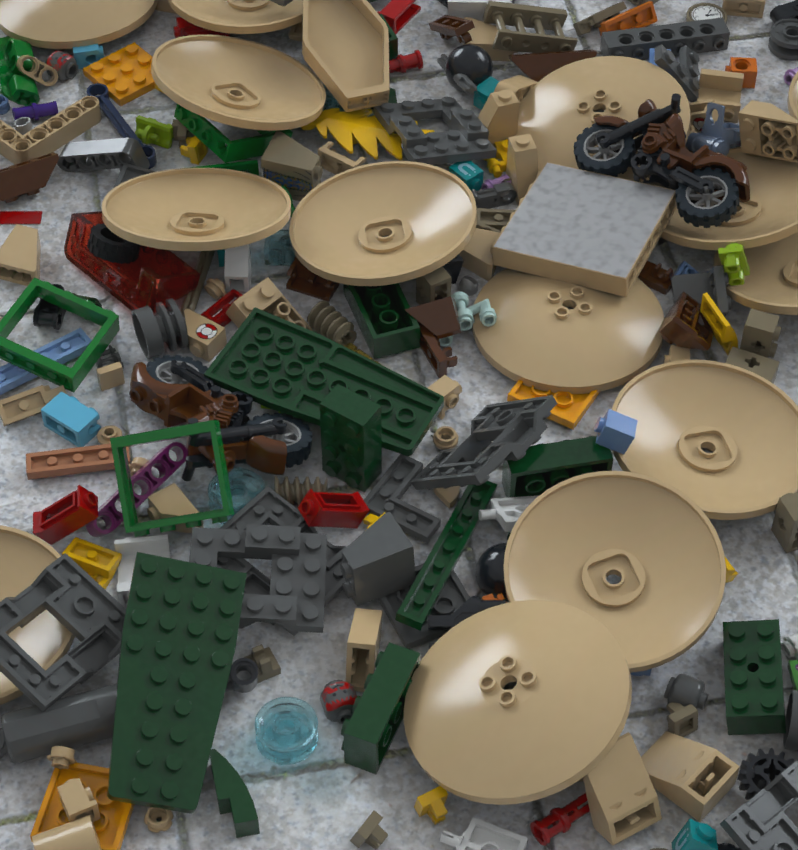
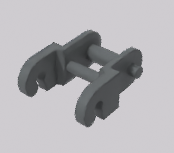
M111 345L96 362L97 368L103 367L102 363L114 360L115 363L120 361L123 369L124 365L121 362L119 353H115L116 349L112 348ZM111 354V357L101 359L102 356Z

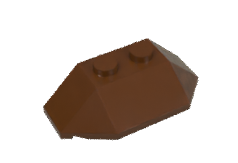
M589 49L509 55V60L530 79L539 82L551 72L567 64L596 57L597 51Z
M52 152L0 169V200H5V203L18 200L19 195L26 193L27 196L39 193V189L46 186L59 160V155Z
M684 291L664 317L659 331L662 334L661 337L669 344L674 343L678 347L705 351L710 348L714 333L700 311L701 304Z

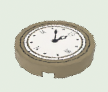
M711 3L695 4L686 13V22L723 17L727 24L728 18L723 8Z

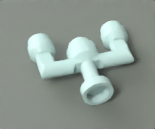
M456 292L451 295L456 302L461 330L467 331L472 328L474 323L473 315L479 313L480 321L484 326L489 327L496 323V312L491 308L489 299L468 307L469 298L466 293ZM453 335L439 339L440 346H449L453 341Z

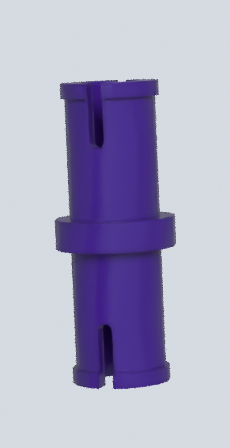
M56 101L43 104L31 103V106L12 108L14 121L21 117L39 120L40 117L58 114V107Z

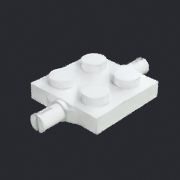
M538 496L491 499L490 509L479 510V520L495 519V521L500 523L505 532L511 533L520 515Z
M473 817L468 829L461 836L444 830L440 842L453 846L456 850H525L528 838Z

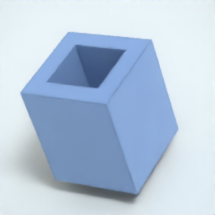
M608 409L603 418L599 417L594 428V431L597 432L595 443L625 454L635 438L637 420Z

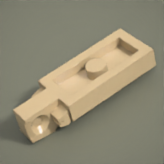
M41 385L0 400V418L4 427L40 414L41 409L61 391L67 394L64 386L50 389L49 385Z

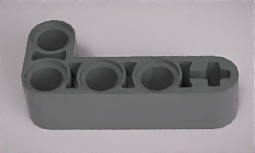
M126 137L69 142L60 153L57 165L66 172L116 168H119L121 171L124 163L149 169L150 163L140 143L136 139Z

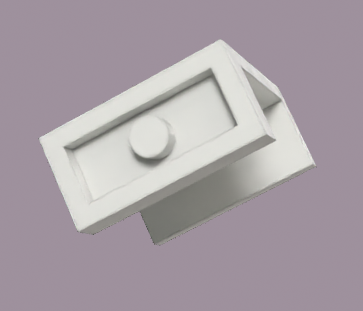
M168 534L114 540L116 552L122 554V559L117 567V594L119 603L123 607H127L137 552L171 558Z

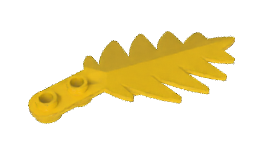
M339 108L327 109L322 111L316 120L301 127L302 130H312L317 127L319 134L324 139L327 138L329 130L337 143L350 154H353V144L359 143L371 157L377 160V143H380L392 156L400 161L403 160L401 137L398 134L389 135L375 115L368 116L373 113L372 109H361L351 112H340ZM421 129L424 134L435 132L434 130Z

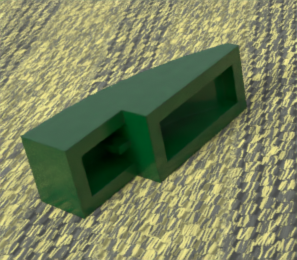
M211 749L210 762L220 815L232 812L236 838L260 834L256 809L247 786L228 760L216 749Z

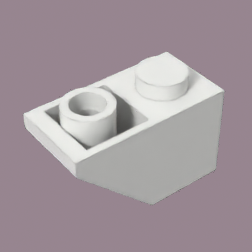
M250 244L225 249L224 279L226 293L232 289L240 293L248 292L252 277Z

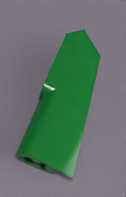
M9 36L0 38L1 94L19 105L31 106V103L38 104L40 97L34 79L22 74L17 69L16 64L18 58L22 55L33 56L30 43L10 38ZM30 59L23 62L24 70L29 71L32 69V61Z

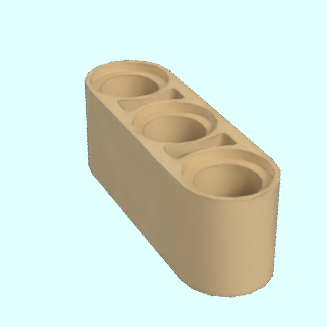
M518 75L501 80L494 92L512 88L520 105L523 98L537 81L523 75Z

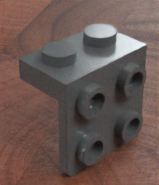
M723 265L713 266L707 273L674 275L671 278L673 303L676 302L683 291L700 304L702 295L708 293L724 316L731 310V298L726 293L728 274L724 273Z

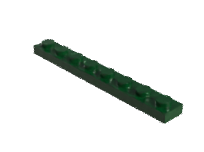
M487 480L478 486L476 484L467 486L397 611L396 621L421 631L480 522L479 510L487 509L498 484Z

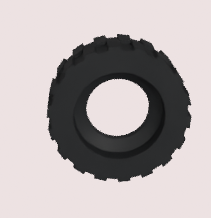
M103 223L92 226L87 248L94 256L102 260L128 264L138 259L141 245L117 236Z

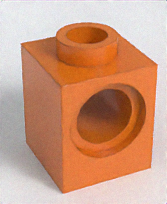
M730 57L729 66H725V71L744 73L742 88H755L757 77L756 58Z

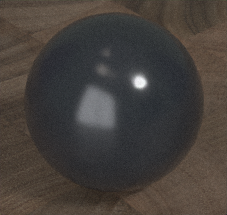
M461 45L454 49L446 60V77L449 83L461 92H464V90L454 81L453 77L455 74L462 73L467 75L478 86L490 76L492 77L493 63L491 57L483 48L477 45Z
M499 543L488 548L480 556L476 566V580L484 594H493L494 598H497V595L502 593L506 602H509L504 584V555L507 543Z

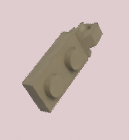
M622 1L573 24L577 36L589 33L592 26L593 28L601 26L600 23L604 22V19H611L619 15L620 11L627 9L625 3Z

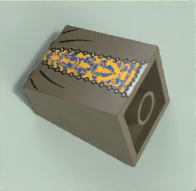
M281 131L275 132L261 158L262 177L275 182L279 186H285L292 200L301 201L312 189L321 183L323 167L320 166V156Z

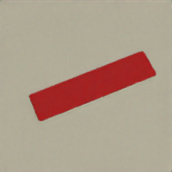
M0 211V224H40L43 212Z

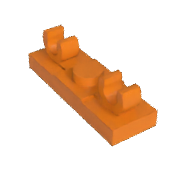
M653 1L643 3L600 23L601 27L598 28L600 36L602 32L641 28L657 22Z

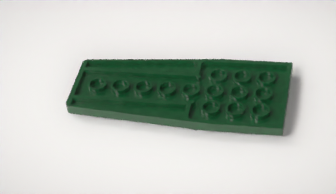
M256 307L204 373V376L213 380L216 386L232 393L236 391L243 392L252 396L253 402L319 426L320 403L339 384L381 405L382 448L405 456H411L444 407V397L321 334Z
M137 552L121 635L107 796L110 800L189 814L196 810L236 649L247 573Z

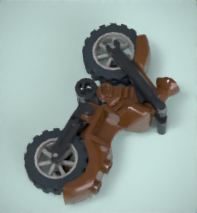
M673 94L671 104L662 109H657L651 99L646 100L638 109V119L630 123L616 116L595 117L592 127L585 128L583 133L577 136V142H574V155L579 169L618 177V174H624L628 167H632L634 181L676 190V204L680 217H684L686 223H692L695 227L704 226V228H710L713 225L715 227L720 226L722 222H728L731 216L736 214L737 206L739 207L740 202L744 203L750 200V182L745 164L722 153L711 151L707 145L702 146L695 153L689 152L685 148L686 134L682 119L678 114L681 112L680 94ZM589 153H596L593 157L589 155Z
M164 355L163 358L157 357L153 359V362H148L147 367L143 362L134 365L129 392L131 401L141 410L164 420V426L173 427L184 422L193 424L219 420L228 473L237 464H247L263 473L284 475L285 466L286 468H291L295 464L301 465L303 460L306 461L309 458L313 433L307 424L304 425L302 420L294 419L290 415L283 416L281 413H274V415L265 413L262 416L257 415L253 417V420H250L247 414L252 410L253 397L240 391L231 394L221 392V387L215 386L213 380L204 376L208 367L203 366L201 361H194L193 358L188 356L184 358L181 357L182 355H175V357ZM211 433L188 436L186 441L188 456L186 457L182 479L184 481H191L195 468L200 467L214 468L217 474Z

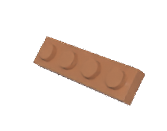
M111 444L26 454L28 480L115 469ZM126 447L128 464H131L129 447Z

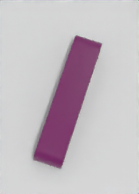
M173 442L165 446L131 477L132 488L135 483L140 486L142 491L141 495H137L133 489L136 508L186 461L188 450L185 445ZM169 450L175 452L177 457L176 461H173L170 458ZM152 467L157 468L159 471V478L152 475ZM119 490L98 508V518L104 520L105 529L101 530L97 526L98 518L86 524V530L91 536L102 537L107 535L123 522V514L115 508L116 500L120 501Z

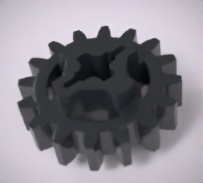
M770 748L768 754H765L762 749H758L756 756L749 753L747 760H742L737 780L741 781L739 790H747L745 799H751L770 783V780L772 782L792 765L795 760L793 758L785 760V752L783 751L779 755H774L773 748Z

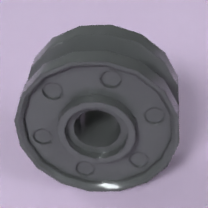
M782 19L771 26L768 48L776 57L785 60H798V19Z

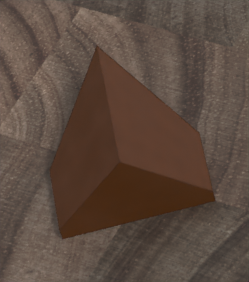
M451 296L405 309L406 312L435 334L437 339L461 333L456 302Z

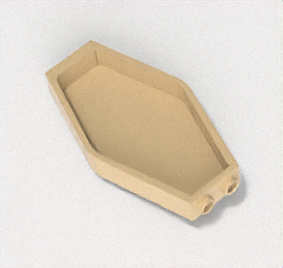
M303 0L302 54L304 60L345 112L381 106L383 103H388L390 91L389 32L385 21L367 0Z

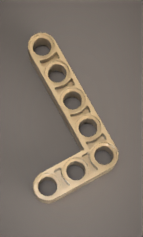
M86 96L24 135L0 120V154L13 164H19L56 151L101 121L98 98Z

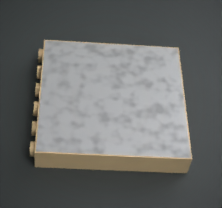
M546 162L543 169L538 171L534 183L529 185L525 197L520 199L516 211L511 213L507 225L502 227L498 239L493 241L490 253L493 255V265L627 297L676 210V190Z

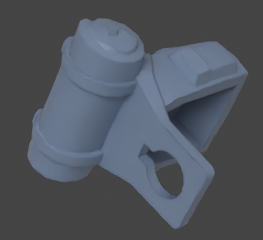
M712 102L707 104L705 123L701 132L691 133L687 138L686 147L689 151L695 153L702 146L707 145L709 150L727 156L730 148L741 146L739 124L724 122L725 106ZM714 109L718 111V119L715 123L712 119V111Z

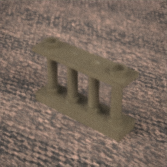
M488 1L482 17L484 23L496 24L498 29L492 46L493 49L526 53L574 51L578 42L577 38L565 37L562 28L568 16L567 11L564 9ZM505 25L515 26L517 31L507 30ZM525 27L534 28L536 33L526 32ZM544 30H552L556 36L546 35Z

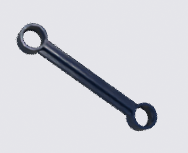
M100 83L90 85L87 88V96L98 98L101 111L122 138H133L140 143L146 157H149L147 158L150 163L149 169L153 168L157 163L155 149L152 146L143 145L110 101L108 87Z

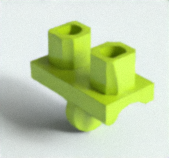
M140 115L136 117L135 134L142 140V143L146 145L152 143L166 149L171 148L172 139L174 138L171 124H164L150 117L146 118Z
M731 243L725 248H718L720 261L723 265L724 273L728 274L730 286L745 284L744 276L750 275V268L743 245Z

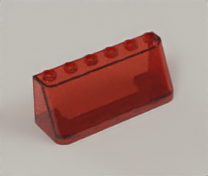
M102 211L73 213L71 215L64 245L66 258L131 311L149 306L153 313L156 314V303L162 302L165 306V300L173 298L177 301L197 288L201 274L170 250L141 245L138 259L128 264L112 263L94 256L87 248L92 226L104 223Z

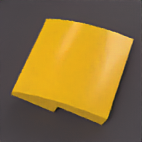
M704 293L702 295L700 311L710 324L714 337L725 353L729 355L732 347L738 348L737 335L710 295Z
M77 537L72 540L62 553V555L66 553L105 590L122 559L121 553Z

